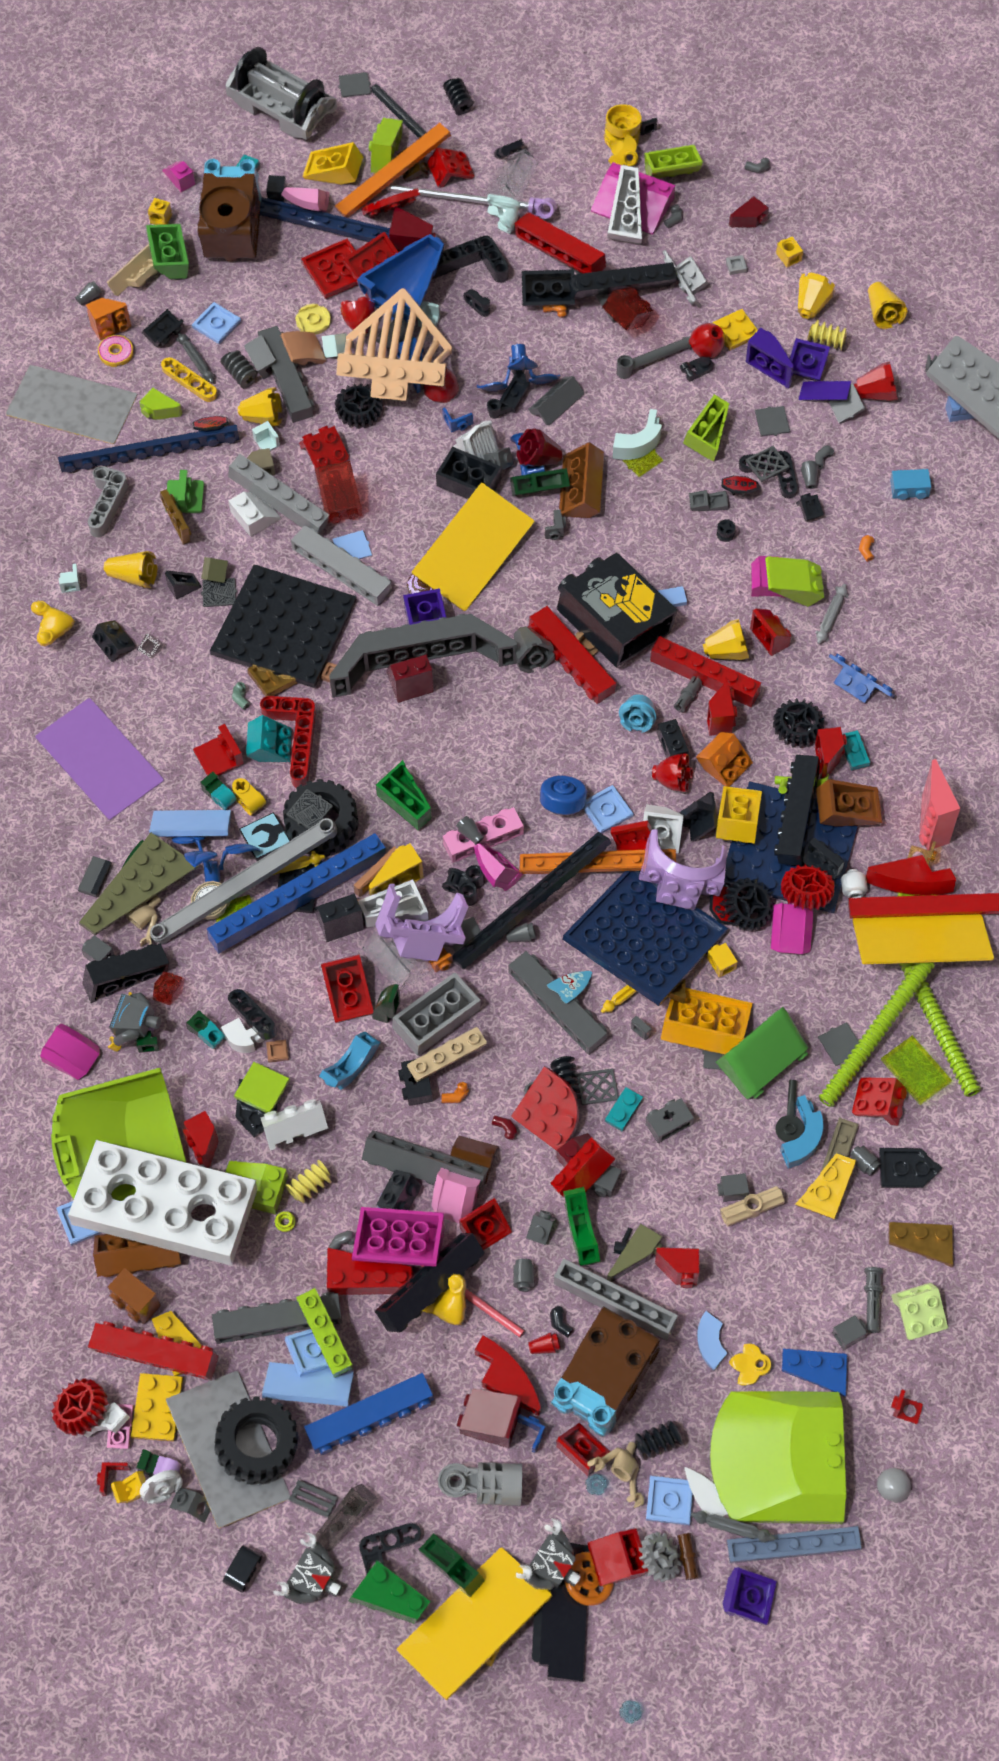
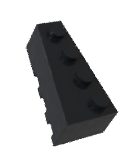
M161 943L156 945L150 944L139 950H129L125 954L111 955L104 960L89 962L85 965L82 984L90 1003L97 1001L96 997L105 994L108 997L113 995V992L120 987L127 989L134 986L137 980L144 982L168 972L169 961Z

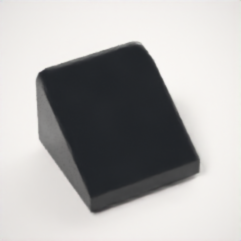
M657 117L641 122V135L657 130Z

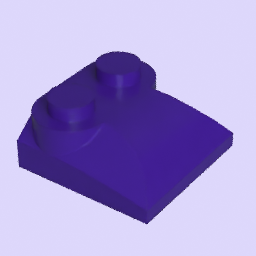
M796 338L789 358L794 365L793 374L820 381L828 360L830 347Z
M739 1567L734 1568L728 1577L723 1599L724 1612L730 1616H738L767 1625L777 1581Z

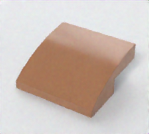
M291 331L280 335L291 362L305 366L309 361L317 364H323L326 361L315 333Z

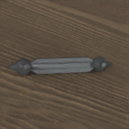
M178 333L177 342L183 345L190 359L199 372L203 374L202 378L214 383L213 378H215V374L209 371L208 366L190 342V338L185 334Z
M705 1511L691 1513V1516L699 1524L707 1523L712 1528L749 1539L758 1538L762 1543L775 1541V1537L766 1529L759 1530L755 1526L715 1514L707 1515Z

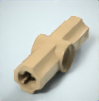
M775 1186L758 1194H750L744 1200L721 1208L720 1213L728 1227L745 1219L755 1218L762 1212L784 1204L785 1201L781 1190ZM754 1203L757 1208L753 1210L748 1208L747 1205Z

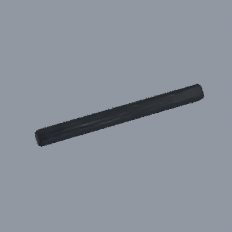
M375 83L371 86V92L399 120H403V124L418 138L427 133L378 84Z

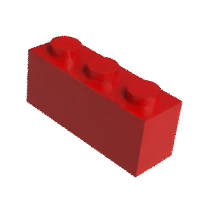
M591 1137L578 1153L570 1159L561 1172L555 1176L551 1185L563 1197V1191L584 1187L586 1192L616 1158L607 1148Z

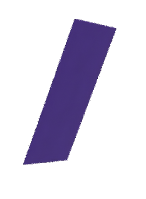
M803 381L798 400H847L851 381Z

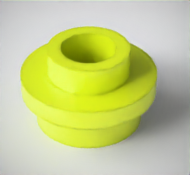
M283 1211L275 1217V1226L279 1231L289 1232L294 1228L296 1221L292 1213ZM287 1219L289 1220V1223L287 1225H282V1220Z

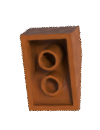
M828 779L816 788L820 824L855 826L882 823L878 787Z

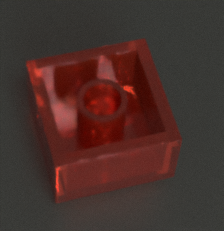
M630 287L614 290L602 306L626 331L643 327L654 312L650 307V303L642 299L638 292Z

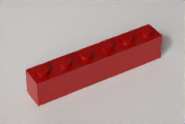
M530 212L514 223L516 237L581 273L598 272L606 268L605 253Z
M548 606L529 616L528 627L551 642L554 647V659L562 664L566 673L571 674L575 683L585 690L589 699H593L598 704L615 693L616 682Z
M659 636L651 650V662L690 680L694 676L701 679L703 686L716 692L724 683L729 682L730 689L734 691V700L752 708L760 694L761 682Z
M103 1321V1324L95 1323L88 1348L95 1352L212 1381L219 1356L213 1352L211 1347L201 1345V1348L193 1347L194 1344L182 1340L180 1344L174 1342V1339L171 1337L162 1336L160 1339L154 1337L155 1334L147 1331H142V1334L135 1333V1329L123 1326L122 1329L115 1328L116 1324Z

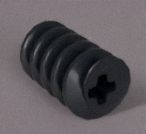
M461 78L445 81L443 89L455 114L460 116L468 113L469 109L473 106V100L466 89L464 81Z
M563 1056L553 1060L550 1063L552 1071L568 1082L576 1094V1100L582 1098L580 1093H576L580 1091V1086H574L579 1083V1079L573 1078L578 1073L577 1071H571L576 1068V1064L570 1063L575 1058Z
M670 1420L667 1421V1428L663 1424H659V1431L655 1427H651V1434L647 1430H643V1438L639 1433L635 1434V1444L642 1460L643 1454L651 1458L652 1450L659 1455L660 1447L667 1452L668 1444L675 1449V1441H678L683 1446L679 1429Z

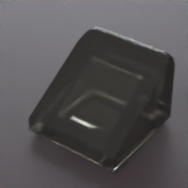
M146 633L137 650L153 659L166 643L154 635Z

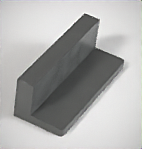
M566 376L528 410L532 415L539 414L544 423L550 425L584 395V392L574 376Z

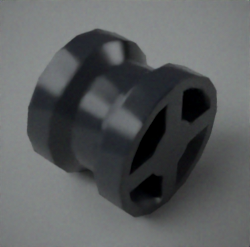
M728 519L721 520L717 526V538L722 542L733 540L736 528L735 523Z

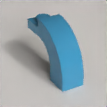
M365 1031L357 1034L342 1058L334 1065L323 1069L319 1077L331 1087H337L340 1090L344 1089L369 1063L380 1042Z
M805 1095L797 1097L796 1101L805 1131L799 1138L781 1145L780 1151L788 1169L804 1163L815 1153L823 1132L821 1111L814 1112L812 1102L810 1100L807 1101Z

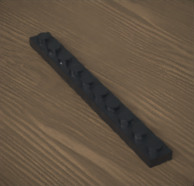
M597 832L452 955L453 961L463 970L470 966L475 959L485 953L495 942L502 939L508 931L516 927L522 919L530 915L549 896L559 890L562 885L573 878L582 868L590 864L596 856L604 852L612 844L609 838Z

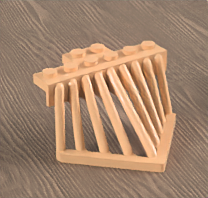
M402 288L346 336L344 353H338L336 375L372 379L371 397L407 401L408 383L444 386L447 363L442 362L452 353V345L409 292ZM398 302L389 357H386L393 306ZM405 303H407L410 307V316L401 356L397 358ZM385 314L378 356H375L379 318ZM418 317L422 322V327L412 358L409 359L411 339L415 321ZM371 326L367 355H364L363 348L366 329ZM429 330L434 336L433 342L421 361L422 347ZM358 337L356 353L353 354V340ZM440 344L444 351L434 360V362H431L432 357Z

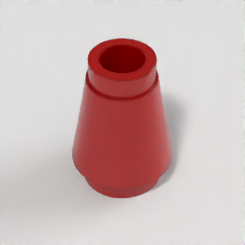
M550 1332L528 1342L531 1355L556 1353L557 1350H561L557 1333L552 1334Z

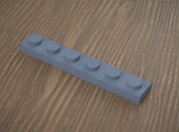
M858 1526L772 1535L775 1537V1541H768L766 1543L760 1542L758 1538L727 1540L729 1564L861 1550Z

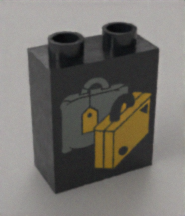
M617 552L605 560L601 557L594 559L587 566L584 573L577 577L574 574H569L558 586L560 596L557 610L579 632H582L583 636L616 668L656 643L659 636L664 638L671 633L677 609Z

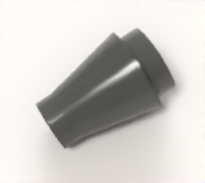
M94 281L88 282L75 299L82 306L99 297L102 291Z
M812 460L805 461L800 469L806 489L816 488L818 465Z
M465 816L457 823L458 832L471 840L475 845L484 839L472 818Z
M526 922L506 933L508 943L531 942L532 939H536L533 923L528 924Z

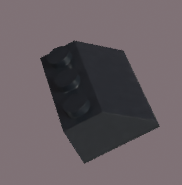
M574 270L522 271V306L575 305V299H572L569 281L574 276Z

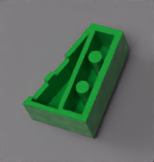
M402 760L376 784V793L381 800L419 831L432 819L431 807Z
M376 1561L348 1600L351 1603L366 1606L369 1609L386 1613L389 1616L413 1624L416 1623L431 1602L379 1561Z

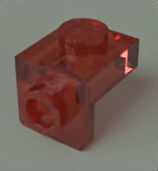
M164 971L154 983L153 1000L171 1005L173 994L182 983V977Z

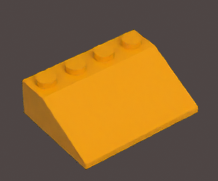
M685 987L686 1001L684 1004L670 999L660 1040L699 1048L709 1052L726 1054L745 1038L753 1003Z

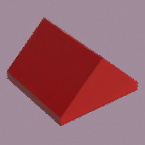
M495 1198L459 1220L462 1233H473L483 1250L512 1233Z
M580 1423L566 1431L556 1440V1447L587 1476L595 1470V1465L589 1467L587 1462L596 1457L602 1458L610 1452Z

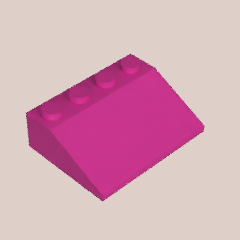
M612 162L602 181L591 212L609 219L611 218L621 165ZM639 172L641 231L653 235L674 200L675 185Z
M361 1207L352 1260L436 1267L443 1244L445 1230L444 1213Z

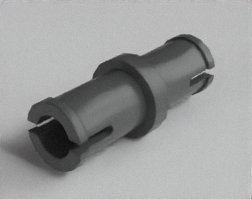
M695 676L692 677L686 688L682 689L681 696L674 704V708L677 711L684 712L690 701L694 700L695 693L702 685L701 679Z

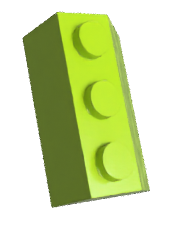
M694 144L644 153L645 172L647 175L657 179L668 176L674 177L680 174H691L699 171L703 165Z

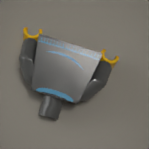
M129 992L128 995L121 994L109 1025V1029L116 1036L109 1038V1041L112 1042L108 1046L109 1049L117 1052L122 1044L138 1039V1037H145L149 1027L159 1029L161 1017L154 1016L155 1011L151 1007V1002L142 993L132 994Z

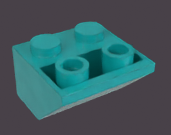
M264 715L248 722L246 756L258 762H290L292 728Z

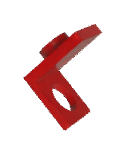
M901 1389L898 1396L894 1395L891 1408L894 1409L892 1416L918 1424L923 1404L904 1398L905 1390ZM906 1405H913L916 1408V1414L913 1417H908L904 1414V1407Z
M102 1462L101 1472L97 1473V1486H100L99 1492L102 1496H107L109 1470L130 1471L131 1467L128 1463Z

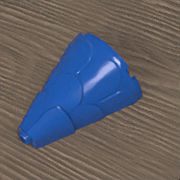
M431 234L405 247L403 251L363 273L357 279L359 288L363 294L367 293L369 295V301L374 302L376 309L381 307L402 288H405L421 307L431 279L436 273L444 250V243L440 238L434 237ZM398 302L393 306V314L397 312ZM405 303L403 318L408 323L410 307Z

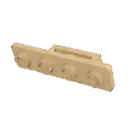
M149 244L107 281L115 296L121 294L128 286H143L150 276L158 272L153 267Z
M475 1027L408 1063L407 1067L415 1081L419 1082L485 1046L487 1041L478 1027Z

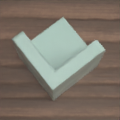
M423 301L421 304L422 310L437 327L440 319V306ZM418 318V327H422V322Z
M347 333L322 336L325 358L338 356L340 352L344 353Z
M268 421L252 429L253 438L260 449L270 448L271 451L280 446L279 437Z
M72 564L73 572L60 574L59 585L62 593L80 591L77 564Z

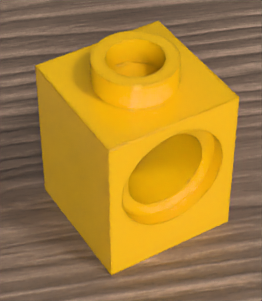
M153 199L148 209L150 224L162 225L169 223L172 217L169 201Z
M789 237L777 243L776 254L788 268L802 261L803 250L793 237Z
M726 943L722 945L717 944L708 951L707 959L719 978L737 969L738 961Z

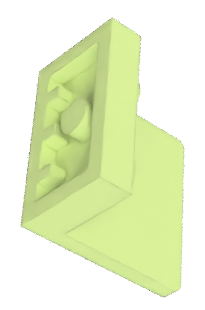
M931 1282L891 1294L893 1303L900 1309L908 1340L948 1328L939 1289Z

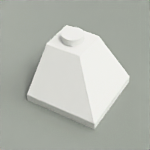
M646 804L643 821L648 820L652 830H658L660 849H676V853H679L684 815L667 807Z

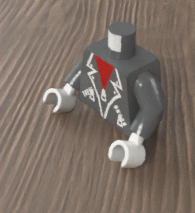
M551 1518L554 1523L553 1528L546 1524L545 1529L552 1532V1535L549 1534L529 1566H519L523 1569V1574L516 1573L518 1579H524L525 1582L535 1589L551 1590L558 1588L562 1580L574 1587L581 1575L571 1569L576 1558L567 1536L561 1529V1522Z
M306 1532L310 1536L309 1542L306 1543L302 1539H300V1542L310 1549H305L287 1583H276L281 1585L282 1591H273L276 1596H284L297 1604L313 1603L315 1600L321 1601L325 1592L337 1597L342 1588V1585L332 1580L335 1575V1570L333 1569L334 1562L328 1551L309 1532Z

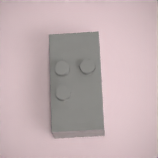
M454 972L395 1015L392 1020V1028L412 1051L419 1056L480 1010L481 1000Z

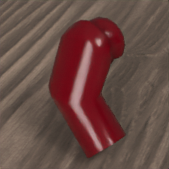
M494 1115L492 1125L503 1128L506 1131L504 1134L506 1139H515L517 1128L510 1119Z

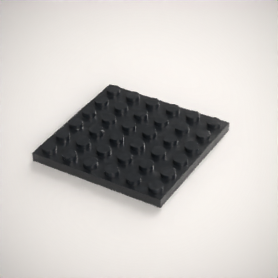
M254 564L210 649V655L247 667L255 666L257 670L266 672V670L271 671L276 676L285 679L293 678L296 679L297 683L315 688L356 603L357 596Z

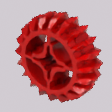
M806 864L803 867L797 865L796 868H790V871L785 873L781 881V894L788 901V904H794L795 908L799 906L802 910L804 908H808L810 911L812 908L819 910L820 906L825 907L832 900L835 884L832 876L828 875L827 871H822L821 867L814 868L813 865L807 867Z
M76 1379L74 1384L68 1382V1387L66 1389L62 1388L63 1392L60 1395H56L58 1400L53 1402L55 1408L51 1410L53 1413L52 1419L65 1434L74 1436L81 1434L84 1436L86 1431L91 1432L93 1426H98L97 1422L103 1419L102 1414L107 1412L105 1406L109 1403L106 1399V1392L100 1384L91 1379Z

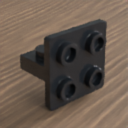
M714 792L707 793L679 812L684 815L682 826L690 829V839L693 842L717 827Z

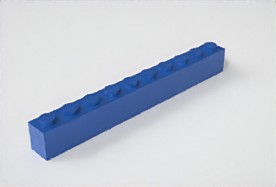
M376 833L372 834L208 927L207 935L209 941L218 954L293 912L298 907L307 904L310 900L321 896L375 865L386 854V847Z

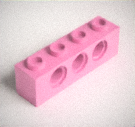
M514 807L503 809L498 814L486 816L481 821L475 823L480 832L487 833L483 835L484 839L479 844L490 848L524 834V826ZM503 825L505 827L497 828L496 826ZM451 830L443 836V844L452 863L475 854V844L471 840L466 843L461 842L463 839H469L459 833L458 830Z

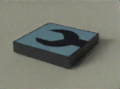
M274 812L239 828L246 844L260 849L261 852L251 851L256 861H259L290 841Z

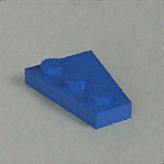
M795 1349L782 1350V1372L816 1384L823 1389L839 1392L840 1396H846L847 1354Z

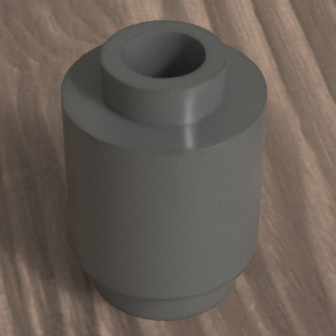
M864 1145L862 1147H855L850 1153L851 1159L856 1160L855 1166L869 1176L874 1174L881 1165L878 1162L879 1159Z
M525 1258L516 1260L513 1266V1286L521 1292L529 1291L530 1288L534 1287V1265L530 1259Z

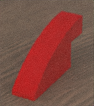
M923 855L870 866L866 874L867 883L885 890L912 895L954 892L956 878L951 868L932 872Z
M482 1335L475 1348V1355L491 1363L481 1382L482 1387L492 1392L522 1397V1408L539 1416L541 1413L540 1403L526 1373L506 1350Z

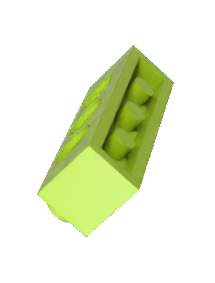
M316 1288L297 1296L296 1299L333 1377L335 1378L353 1369V1365Z

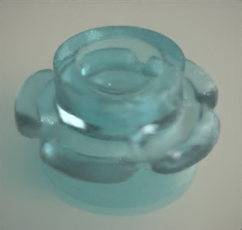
M593 1474L586 1479V1490L591 1495L599 1496L604 1493L607 1482L601 1475Z
M627 1700L619 1710L620 1717L624 1718L626 1723H634L635 1720L638 1721L641 1718V1707L636 1701Z

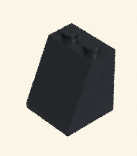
M355 893L314 908L326 942L364 930L362 912Z

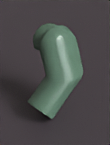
M238 682L233 688L232 699L245 710L250 706V703L244 698L246 686L243 682Z

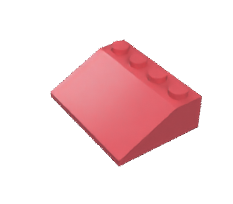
M936 759L932 760L922 794L919 840L923 846H926L928 851L950 843L960 811V807Z

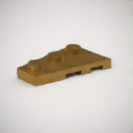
M167 489L160 491L161 501L183 545L189 543V536L192 534L184 521L181 510H178L175 505L176 501L173 494H169Z
M889 1222L890 1245L920 1254L931 1260L942 1262L947 1266H953L952 1225Z

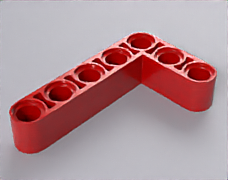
M266 696L260 701L262 715L273 720L296 721L290 777L291 783L295 788L301 784L305 786L306 782L309 781L316 720L315 703L309 698Z

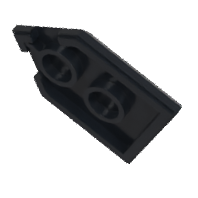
M239 1079L238 1088H239L241 1082L243 1081V1079ZM237 1100L235 1118L255 1138L264 1130L261 1117H264L265 1112ZM278 1103L276 1104V1106H275V1108H274V1110H273V1111H276V1113H277V1105H278Z
M879 1148L881 1188H923L942 1169L921 1148Z

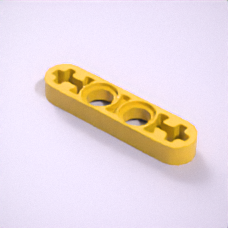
M172 357L162 360V371L167 376L206 402H212L217 398L216 388L208 381ZM180 373L187 374L185 378L178 377ZM193 382L200 383L198 387L191 386Z

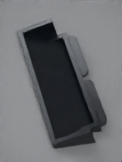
M570 1543L574 1556L582 1552H590L588 1545ZM589 1561L582 1562L583 1568L589 1567ZM562 1580L558 1588L548 1590L552 1597L542 1606V1611L539 1610L534 1614L532 1660L539 1663V1666H548L547 1680L583 1682L587 1606L578 1603L570 1596L565 1582ZM581 1586L579 1592L587 1596L588 1590Z

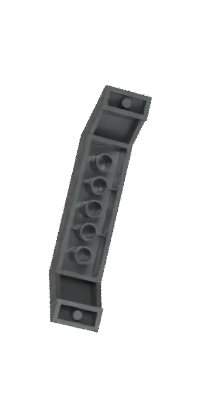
M459 614L455 617H443L438 620L422 621L412 625L405 624L401 627L384 628L374 632L367 631L358 635L329 675L332 698L351 695V689L365 672L388 668L392 664L427 655L428 660L476 651L497 662L499 667L517 664V643L514 639L472 614Z

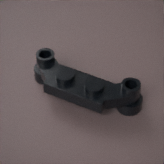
M524 369L511 370L513 378L500 400L490 399L487 402V411L490 418L496 419L509 412L515 413L530 388V382L526 380Z

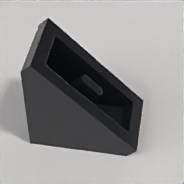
M168 570L165 572L167 585L176 600L202 587L193 573Z

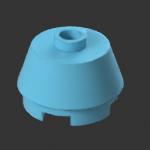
M640 694L629 697L619 708L621 725L631 732L632 729L642 730L641 733L648 731L656 721L655 708L651 699Z

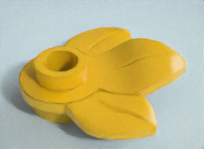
M627 134L623 141L615 139L609 142L610 150L613 153L608 159L610 164L614 162L619 165L632 167L638 162L637 143L631 135ZM632 155L633 159L628 160L627 156Z
M744 1344L743 1353L736 1354L729 1360L732 1368L740 1372L737 1383L742 1386L756 1383L760 1376L766 1375L771 1370L770 1359L762 1354L759 1347L754 1344ZM763 1361V1366L758 1368L757 1363Z

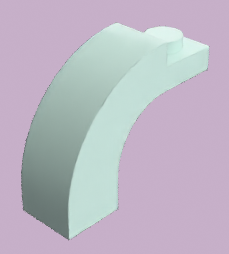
M650 409L647 425L641 432L636 434L616 433L613 445V459L631 460L640 458L650 453L657 446L661 437L662 426L659 424L660 418L657 417V410Z

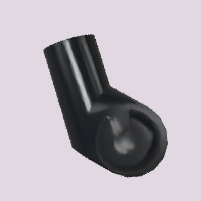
M556 1306L550 1311L551 1326L568 1337L573 1328L563 1321L564 1309L561 1306Z

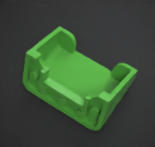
M781 1007L729 1052L719 1058L716 1063L746 1099L752 1096L755 1099L764 1092L762 1088L794 1060H802L808 1054L806 1050L809 1047L784 1007Z

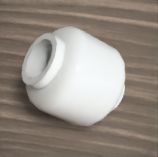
M857 869L848 870L841 877L842 892L846 897L860 898L868 891L866 875Z

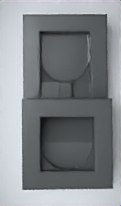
M707 490L689 493L690 509L692 511L729 510L726 491L708 494Z

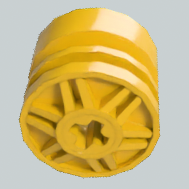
M620 104L611 107L607 111L604 140L608 147H610L609 142L611 140L623 141L627 134L631 135L638 145L642 117L635 107Z

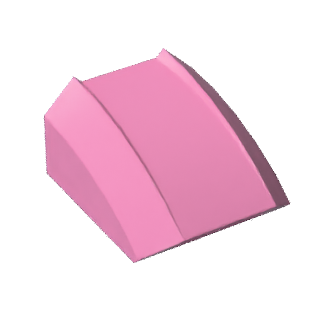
M285 187L281 194L287 200L302 208L327 212L329 205V192Z
M441 1168L436 1177L432 1197L434 1212L444 1213V1219L459 1223L461 1218L473 1211L481 1180L469 1178Z

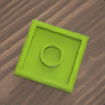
M253 1062L237 1089L234 1098L265 1113L274 1110L290 1079Z

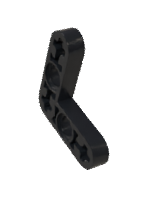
M778 451L789 465V469L784 472H788L791 475L788 478L782 477L781 473L777 475L780 492L783 497L791 499L796 496L798 487L792 459L788 452ZM775 452L771 453V456L777 457ZM755 454L744 455L739 459V469L742 472H752V469L746 466L744 462ZM770 459V461H769L770 463L776 464V460H775V459H774L775 463H773V459ZM779 460L778 465L784 466V464ZM759 464L758 468L765 470L766 465ZM768 466L767 470H774L775 467ZM787 483H789L790 490H792V492H788V490L786 489Z
M407 1523L362 1538L359 1543V1549L366 1574H368L369 1566L373 1562L379 1561L385 1566L382 1557L383 1553L417 1543L421 1538L419 1526L415 1523ZM409 1528L418 1532L415 1534L414 1539L406 1536L403 1537L404 1542L400 1543V1536L397 1531H401L402 1535L407 1534ZM389 1534L394 1535L397 1539L393 1546H387L384 1543V1538ZM380 1537L383 1549L379 1550V1545L372 1547V1552L363 1549L367 1541L375 1544L378 1543L376 1538Z

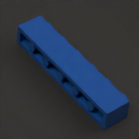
M422 1372L308 1424L304 1428L315 1454L320 1453L324 1455L333 1450L332 1447L338 1444L341 1446L352 1442L353 1437L358 1435L361 1437L366 1436L377 1426L383 1428L392 1423L391 1420L397 1417L402 1419L411 1415V1411L416 1408L422 1410L429 1407L434 1398Z

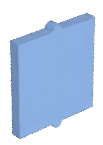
M363 530L332 539L334 545L342 547L352 557L362 559L372 556L369 541L366 540Z

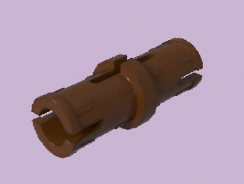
M691 1533L680 1534L677 1538L681 1553L680 1561H682L685 1571L686 1581L689 1579H699L700 1576L696 1564L697 1553H694Z

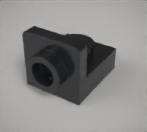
M811 493L800 496L801 499L796 502L797 506L800 505L805 521L824 515L817 494L811 496Z

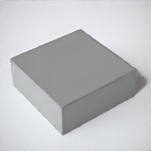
M743 255L726 258L729 275L747 272Z

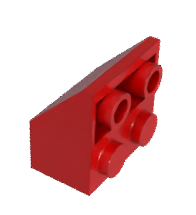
M729 682L724 683L709 700L707 711L709 736L718 735L720 732L732 733L733 727L736 726L737 708L733 706L734 691L730 689Z
M203 1111L184 1121L185 1129L182 1131L187 1144L194 1152L198 1164H203L205 1168H210L219 1140L213 1123L206 1111Z
M637 1528L616 1532L587 1543L600 1586L635 1579L648 1573V1569H643L642 1567L645 1564L644 1561L639 1559V1557L643 1556V1553L639 1551L642 1545Z

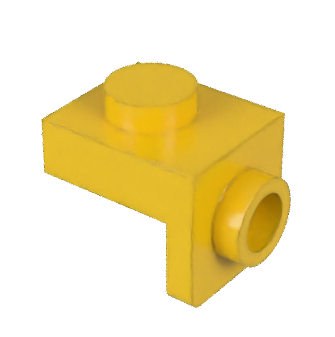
M136 1471L123 1481L111 1483L118 1504L130 1503L141 1497L140 1488L146 1482L143 1471Z

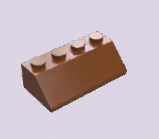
M590 442L563 455L562 469L567 468L570 486L561 488L559 510L561 509L562 517L590 518L600 513L604 451Z
M109 1234L96 1235L94 1237L93 1258L97 1277H111L114 1274H119L124 1268L130 1273H134L139 1270L151 1271L159 1267L171 1268L181 1264L180 1252Z

